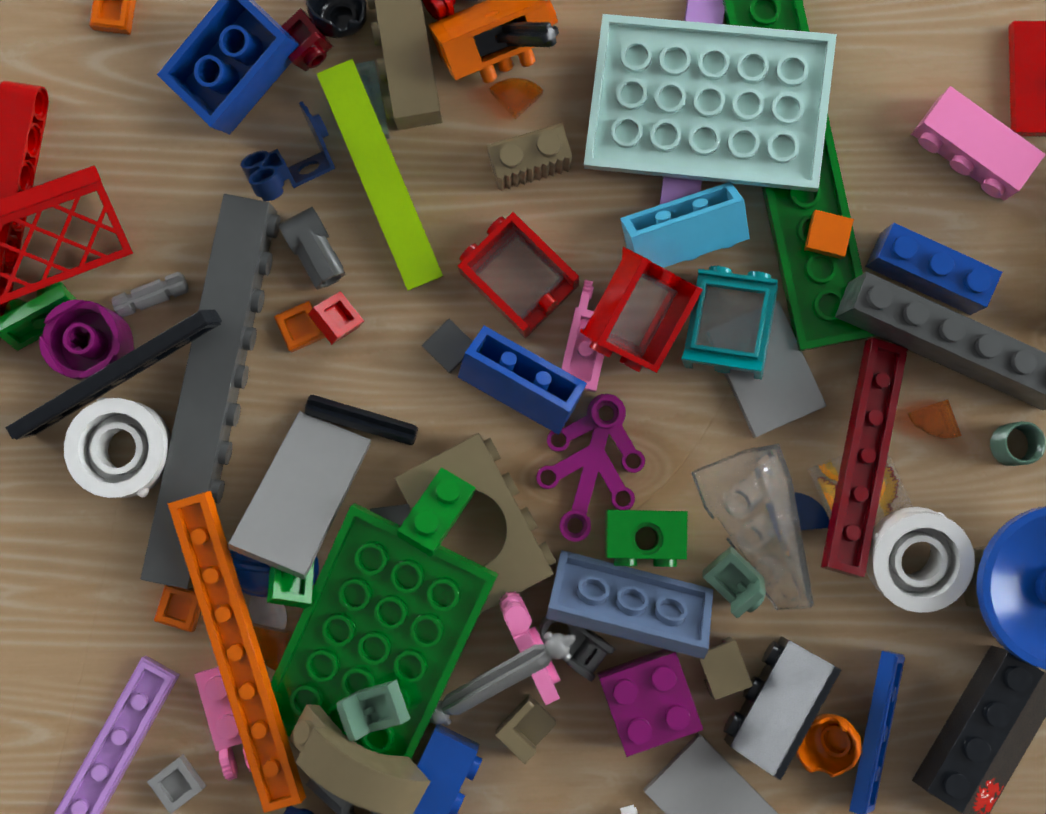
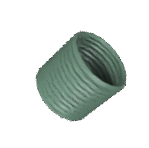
M1031 422L1010 423L1000 426L993 432L990 439V449L995 459L1006 466L1029 465L1037 462L1044 455L1046 438L1043 431ZM1014 428L1020 430L1028 441V450L1021 460L1015 458L1007 447V438Z

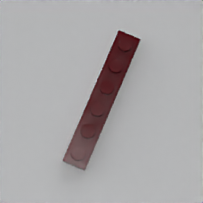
M876 338L866 340L820 567L855 578H864L908 352L907 348Z

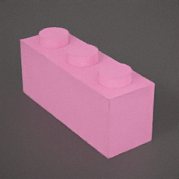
M951 86L935 101L912 132V135L918 139L919 144L925 150L940 154L950 162L953 170L965 176L969 175L981 184V188L985 193L994 198H1001L1004 201L1020 191L1046 155Z

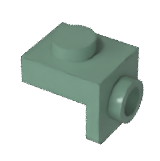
M732 546L703 570L702 577L730 603L731 613L736 618H739L746 611L749 613L753 612L764 601L766 594L764 577Z
M397 680L359 690L336 704L341 722L350 742L358 740L370 732L401 725L411 719Z

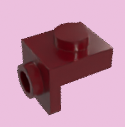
M302 8L281 26L300 44L288 58L294 65L305 72L309 68L312 69L320 65L325 60L327 52L333 47L331 42L318 30L307 12Z

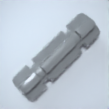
M176 272L165 276V281L155 280L130 291L131 294L124 292L114 296L111 301L115 312L121 317H126L136 313L137 308L144 310L170 299V295L177 297L189 291L183 274Z

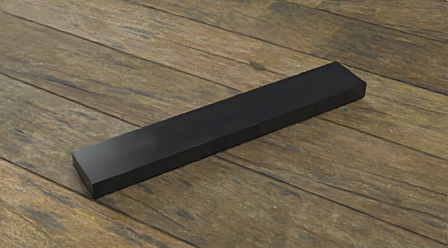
M216 309L199 310L5 428L11 438L16 440L37 435L221 325L222 320Z

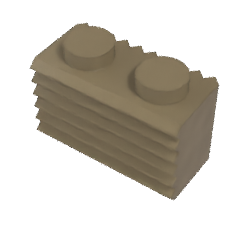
M562 123L487 145L498 189L504 191L505 187L511 189L512 185L516 187L520 183L525 185L527 181L532 183L534 178L540 180L541 177L547 179L549 174L554 176L556 172L561 174L563 170L569 172L571 168L572 152Z

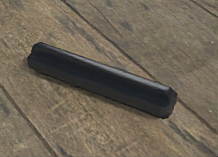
M310 395L305 405V413L307 415L403 444L413 445L418 434V427L414 424L320 396Z

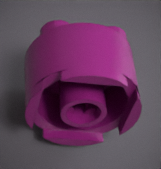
M69 300L55 307L47 315L44 321L43 334L39 338L41 354L49 367L66 377L80 381L85 380L135 350L131 329L124 318L116 312L92 301Z

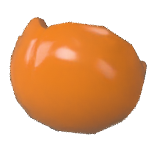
M828 713L821 714L814 719L796 752V756L808 772L820 771L829 774L831 777H836L855 767L862 753L861 737L859 732L844 717Z

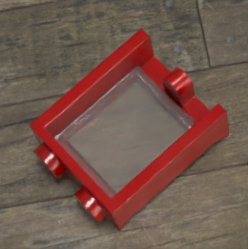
M512 212L506 219L501 216L495 220L487 230L488 236L479 245L476 243L471 244L461 254L459 258L461 263L457 267L460 274L526 339L579 287V275Z
M623 247L622 260L585 329L581 328L580 333L592 340L589 347L600 354L610 358L612 353L615 352L622 356L619 362L637 372H640L642 367H646L657 373L703 289Z

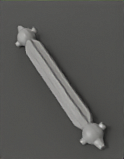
M547 632L544 635L546 639L545 644L531 646L448 693L443 701H439L429 723L449 726L452 722L449 718L450 715H460L540 671L550 664L552 658L569 660L571 658L569 650L571 644L575 641V636L552 635L551 632Z

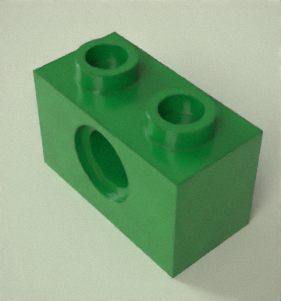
M605 510V557L614 558V566H637V559H653V566L677 567V559L687 560L688 511ZM642 527L651 528L656 536L654 545L646 550L640 549L635 542V535Z

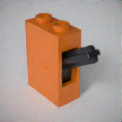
M485 0L428 25L441 61L453 78L458 80L479 71L484 83H491L496 80L497 74L493 66L496 63L501 72L510 71L514 66L511 57L517 54L521 66L529 67L533 65L536 60L532 48L553 47L557 43L556 38L559 34L558 28L553 26L558 23V19L550 0Z

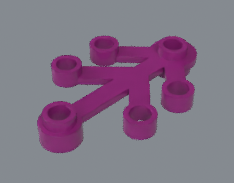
M612 394L596 396L589 403L586 416L562 429L560 433L566 438L564 446L558 448L552 445L551 437L555 434L553 431H550L547 436L548 447L554 452H562L567 449L571 440L593 430L589 446L553 466L540 468L536 475V480L540 487L552 489L558 484L560 479L583 467L572 509L562 516L559 523L561 534L569 541H582L591 531V521L586 514L598 471L611 493V503L616 509L628 510L635 502L633 491L625 487L604 450L608 435H610L622 454L621 465L625 471L636 473L642 470L645 465L644 455L635 449L622 426L626 416L625 406L618 397ZM605 406L613 411V417L608 421H604L599 417V409ZM629 454H636L640 458V465L635 469L628 467L626 464V458ZM545 470H550L555 474V481L551 485H545L541 482L540 475ZM620 491H625L630 496V501L626 506H620L616 503V495ZM572 518H578L582 522V529L578 533H571L567 528L568 521Z

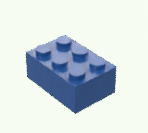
M218 0L157 75L211 128L230 135L291 64L288 56L300 44L254 0Z

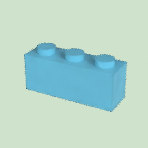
M731 182L620 218L627 249L663 268L682 261L694 260L700 255L721 248H730L736 243L750 239L745 201Z

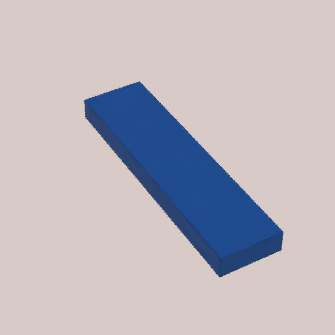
M892 651L881 652L862 753L849 809L850 812L856 814H868L875 810L905 661L904 654Z

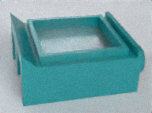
M710 266L709 270L698 269L696 286L703 289L691 311L685 348L681 358L684 367L693 369V363L714 366L715 371L720 373H730L731 369L753 372L754 379L762 380L778 293V280L771 279L770 274L760 271H750L747 275L733 274L731 269L723 266Z

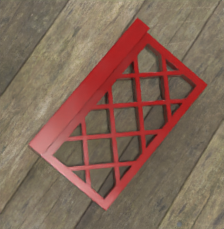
M95 165L0 199V233L5 224L13 221L30 228L21 250L0 241L1 247L19 253L11 275L0 271V276L8 279L5 290L0 295V304L133 254ZM97 191L103 205L98 221L74 212L80 197ZM75 199L70 210L59 206ZM55 208L68 214L60 236L36 226L43 210ZM36 213L32 224L20 220ZM105 214H107L112 227L102 224ZM72 216L95 225L87 247L64 238ZM99 228L115 233L122 249L108 255L91 249ZM34 230L58 239L49 261L26 252ZM62 241L85 250L79 266L68 269L53 263ZM89 252L100 256V258L85 263ZM23 256L47 265L40 281L31 284L15 277ZM51 267L63 271L47 277ZM13 281L24 285V287L9 292Z

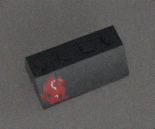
M991 645L912 781L962 814H990L1046 718V673L1016 658L1006 649Z

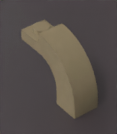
M306 704L289 737L300 752L296 760L297 765L311 779L339 798L366 810L381 814H413L431 782L408 756L384 755L366 749L354 741L350 742L347 736L319 705Z

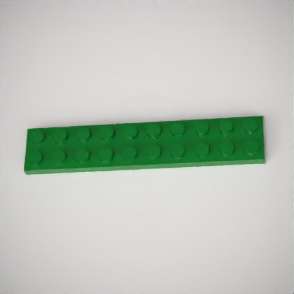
M723 0L726 25L810 32L803 0ZM827 114L818 191L762 187L792 331L796 337L799 351L876 336L835 317L848 282L863 274L853 225L846 255L843 259L804 250L812 213L815 210L851 218Z

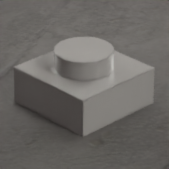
M184 754L147 781L170 814L206 787V784Z

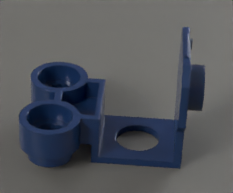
M303 101L299 102L300 108L321 152L290 167L287 166L278 149L270 153L267 151H257L246 156L240 165L255 195L261 197L263 201H272L280 197L284 192L282 188L284 181L289 179L293 188H296L336 169L323 138L329 136L325 124L319 114L311 115ZM319 164L316 170L308 174H299L306 166Z

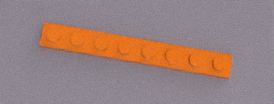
M210 490L168 503L263 812L266 813L300 804L304 801L306 795L212 492Z

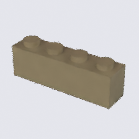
M367 0L369 10L376 9L378 21L371 22L375 46L382 45L384 58L377 59L381 82L388 81L390 95L383 96L387 119L394 118L398 130L442 123L422 0Z

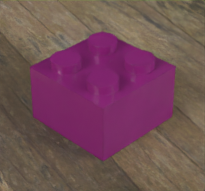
M662 649L597 672L626 757L704 730L676 652Z

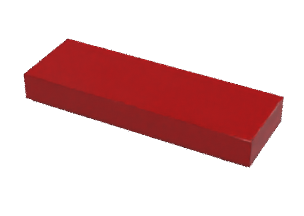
M1013 21L1008 26L1011 130L1020 136L1046 137V21Z

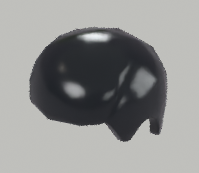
M365 0L306 1L311 21L326 37L343 38L354 35L362 29L366 22L367 4Z

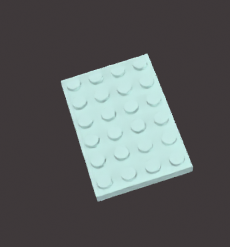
M603 14L584 169L722 183L731 182L732 184L817 192L820 182L837 34Z

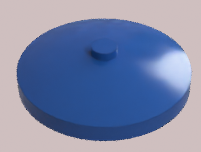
M1046 506L1030 509L1010 519L991 538L983 552L978 568L977 597L983 619L995 639L1016 658L1045 670Z

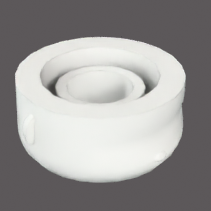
M98 398L97 402L81 410L67 430L64 441V458L67 469L73 479L83 489L94 495L106 498H131L135 496L144 498L148 495L149 490L155 487L163 477L171 434L162 417L142 403L122 398ZM125 430L134 438L136 451L131 462L117 468L109 459V442L116 433Z
M921 507L903 508L888 514L875 525L866 570L869 579L876 589L896 606L918 613L934 612L946 608L958 600L966 591L972 580L975 568L974 550L964 530L954 521L946 518L943 513H937L931 509ZM916 542H928L930 544V557L927 564L915 573L906 574L902 568V556L905 550Z

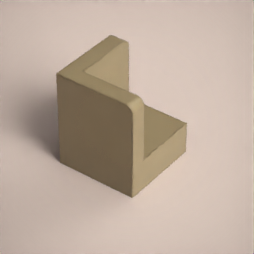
M731 637L722 639L723 644L708 649L705 659L699 658L706 679H704L709 695L714 700L753 687L737 642Z
M529 694L496 729V737L526 764L536 753V745L556 725V720Z

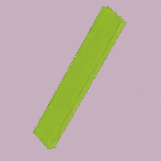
M353 59L316 73L407 290L410 291L444 277Z

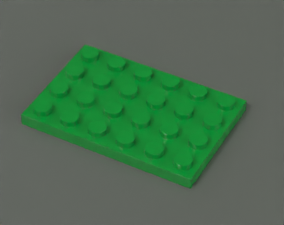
M356 503L352 504L313 587L312 604L303 610L271 680L272 689L287 736L290 737L306 704L319 705L346 735L336 706L337 702L359 690L397 680L411 719L401 725L370 732L354 742L380 754L408 756L412 760L499 574L441 545L434 555L430 557L397 537L400 525Z

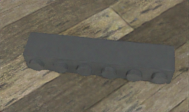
M869 272L848 282L837 310L836 318L893 344L907 348L913 353L1040 410H1046L1045 352Z

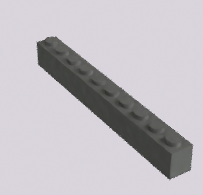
M229 194L223 195L199 310L216 309L222 322L221 325L191 343L140 580L185 589L193 588L168 503L210 490L215 503L219 504L222 500L225 487L224 481L221 480L223 465L229 464L233 450V444L229 442L232 426H237L241 412V406L237 404L240 388H245L249 375V368L245 366L248 350H253L257 337V330L253 328L256 313H260L264 305L265 293L264 290H261L264 275H269L272 267L273 256L269 252L272 238H277L280 229L278 226L280 224V216L277 215V210L270 202Z

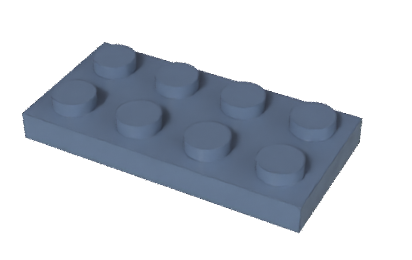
M561 550L546 618L705 659L709 649L713 589L626 566H614V563Z

